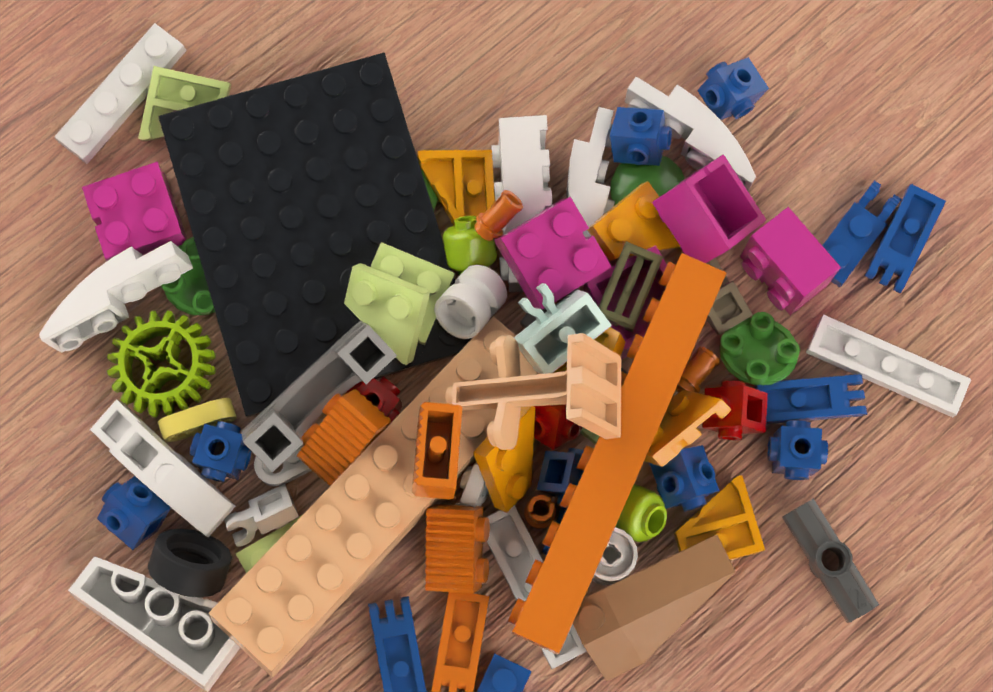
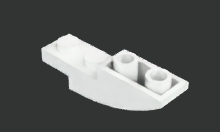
M638 77L634 78L627 88L625 103L628 104L629 108L664 110L665 126L671 127L672 137L676 139L682 137L686 140L681 155L686 157L685 159L689 165L699 170L724 154L747 191H749L756 178L752 166L738 141L726 125L707 106L679 85H676L671 94L667 96Z
M601 107L598 108L590 142L574 139L568 170L567 198H572L588 227L614 207L615 201L608 199L610 186L602 185L604 184L609 161L602 160L605 146L611 148L610 133L613 125L611 122L614 110ZM587 230L582 232L585 237L591 236Z
M171 241L145 255L139 253L132 246L94 270L61 302L39 334L41 341L63 353L64 351H71L80 347L85 340L99 333L111 331L118 323L129 318L125 306L126 303L142 299L147 292L162 284L172 283L178 280L181 274L193 269L189 256Z
M116 399L90 429L110 449L109 452L205 536L209 537L236 507L208 479L201 476V473L191 463L167 445L123 402Z

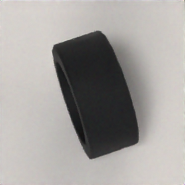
M170 529L158 535L152 550L148 570L153 580L170 592L188 597H208L222 590L232 556L230 550L220 540L211 535L207 537L200 531L190 529Z

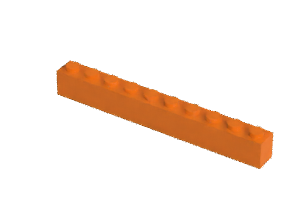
M681 253L677 264L668 262L659 282L660 285L666 287L661 300L652 297L643 318L644 321L650 323L644 337L638 334L635 335L627 353V357L633 359L628 374L621 371V437L604 439L599 436L594 448L586 445L576 467L584 471L577 486L569 483L559 505L567 509L561 524L552 521L542 543L550 547L544 562L535 559L525 583L532 585L527 600L524 601L518 598L508 619V622L515 624L511 634L557 655L560 653L727 272L684 253Z

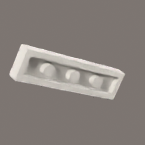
M154 23L54 136L56 140L88 164L146 98L153 67L171 69L186 52L184 45Z
M824 314L819 320L806 351L811 356L852 374H860L862 378L950 417L957 415L971 381L966 376Z
M514 505L508 513L499 510L488 516L490 532L487 544L516 601L518 598L526 601L532 585L525 583L535 559L541 562L543 560ZM573 624L558 655L540 647L551 669L587 652Z

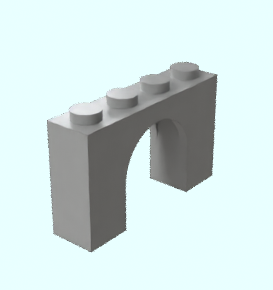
M360 320L242 430L243 443L273 472L303 444V434L323 413V408L337 393L343 395L361 381L367 384L397 355L368 324Z

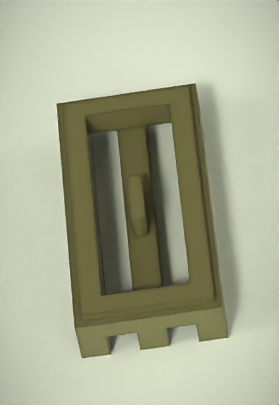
M625 242L599 305V309L607 320L610 321V324L623 326L625 330L633 332L663 256ZM633 254L637 258L614 312L607 310L625 264L629 255ZM645 260H648L652 264L629 318L622 316L642 265Z

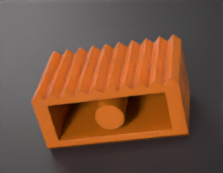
M355 389L343 396L337 393L328 401L322 410L327 416L319 425L317 423L313 424L302 436L304 446L297 454V457L329 486L342 475L391 422L390 418L384 415V412L379 411L378 407L373 406L371 401L366 400V397L360 395V392Z
M424 402L420 405L412 493L416 497L454 498L457 485L463 406Z
M436 504L427 508L425 590L458 593L477 592L482 588V583L487 582L489 576L488 558H482L483 542H487L489 538L490 522L488 517H483V506Z

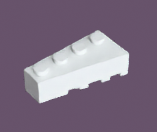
M547 115L499 118L498 145H491L493 168H500L501 182H494L495 201L504 190H509L523 203V209L502 229L503 235L552 206V190L548 188V182L550 181L549 149L545 150L546 131L548 130ZM499 257L500 277L503 281L508 280L509 292H523L504 257Z
M93 557L68 590L80 603L206 692L211 689L240 649L210 618L209 612L218 604L217 602L207 598L188 597L170 592L143 574L98 557Z

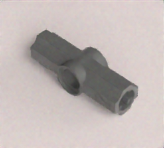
M814 498L782 517L809 560L808 565L811 572L821 580L847 623L865 615L879 605L853 563L850 549L840 542ZM830 550L838 556L839 566L836 571H830L823 566L821 561L823 551Z

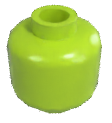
M463 216L455 219V225L449 227L443 233L448 267L458 271V275H461L464 270L472 265H482L489 268L497 259L495 239L492 241L485 240L474 228L477 222L476 216Z
M634 484L615 528L624 530L635 542H646L659 535L667 520V512L662 497L654 491Z

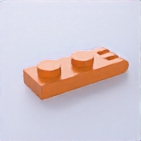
M448 592L431 692H442L441 686L449 687L448 692H457V689H464L465 692H474L489 596L474 593Z

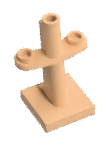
M584 333L568 335L566 371L521 376L520 352L516 339L512 335L499 336L490 345V356L493 363L498 366L499 378L456 382L446 390V404L463 406V410L497 408L495 420L491 421L488 425L487 435L490 444L497 446L501 450H510L516 446L521 407L566 404V419L604 439L621 437V356Z

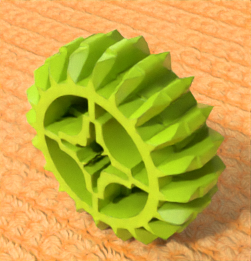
M167 310L162 321L156 311H151L148 323H145L140 316H135L134 320L138 327L133 331L126 325L122 326L121 330L127 337L124 341L119 338L113 339L112 344L120 351L107 354V359L118 365L109 368L107 374L109 377L117 379L111 387L116 393L124 392L120 400L125 405L134 402L133 409L139 414L148 407L149 415L157 418L161 407H163L165 415L168 416L175 413L174 405L178 404L182 411L189 409V405L185 401L189 397L197 403L201 402L202 397L196 390L199 387L205 390L211 388V383L203 378V376L216 374L215 367L206 364L216 358V353L213 350L206 349L212 341L208 335L200 336L202 327L198 323L189 326L190 319L184 314L175 322L174 313ZM169 335L168 337H163L161 342L155 347L148 348L142 346L152 338ZM182 339L189 343L191 348L192 366L190 370L178 363L179 353L181 352L179 345ZM134 358L145 365V372L142 377L145 382L141 389L136 386L132 375ZM148 358L154 361H164L167 359L174 369L161 366L157 369ZM170 380L182 382L171 391L155 393L156 390L160 391L163 385Z

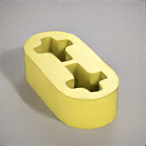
M221 398L168 415L160 419L158 425L163 441L174 442L194 436L197 432L202 433L204 424L216 427L218 421L231 423L237 417L231 398Z

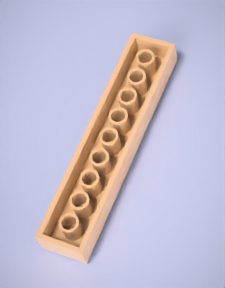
M494 316L209 612L211 620L272 678L426 514L427 508L434 506L439 500L438 498L416 497L412 493L420 405L424 402L446 404V390L448 387L453 386V383L499 378L498 366L493 363L490 356V345L499 336L512 335L515 337L516 335ZM519 350L521 376L540 374L533 369ZM497 408L462 410L457 480L463 475L467 467L476 461L473 452L487 438V428L489 423L495 420Z

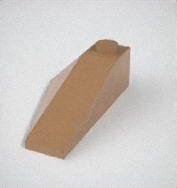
M714 535L584 598L573 621V625L586 651L605 680L609 681L644 664L736 571L718 535Z

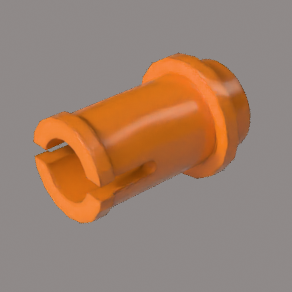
M504 190L501 196L485 213H479L476 216L477 222L474 225L476 232L487 241L501 237L503 235L502 229L523 209L522 201L511 191Z
M700 346L687 363L676 391L681 393L682 390L699 393V386L715 366L720 363L719 358L709 349Z
M537 495L526 504L524 516L532 527L543 529L549 527L552 521L555 520L556 508L550 497ZM537 506H543L547 509L548 513L544 516L534 515L533 509Z

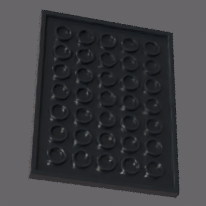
M385 52L158 116L246 417L260 414L360 321L344 304L352 267L359 263L371 267L381 242L452 272V269L447 264L444 243ZM453 278V280H452L451 285H453V284L455 283V279H454V278ZM436 318L426 344L422 345L418 342L414 360L407 365L402 364L395 357L374 378L378 379L455 356L472 338L462 339L453 336L440 325Z

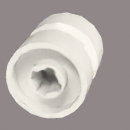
M482 265L469 266L436 301L434 308L436 318L440 325L453 336L462 339L473 338L487 324L490 317L505 303L507 298L506 286L502 278L490 268Z
M614 528L592 578V581L595 583L612 585L625 579L635 568L638 558L637 546L633 538L624 530Z

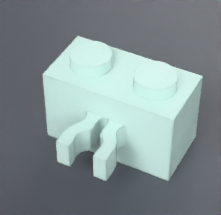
M541 283L536 289L543 296L542 304L547 312L544 313L540 308H534L528 298H522L518 304L526 313L533 315L537 320L514 338L518 343L519 350L533 369L540 374L553 373L567 362L568 335L584 333L595 339L612 325L587 292L575 289L555 304L553 293L546 284Z

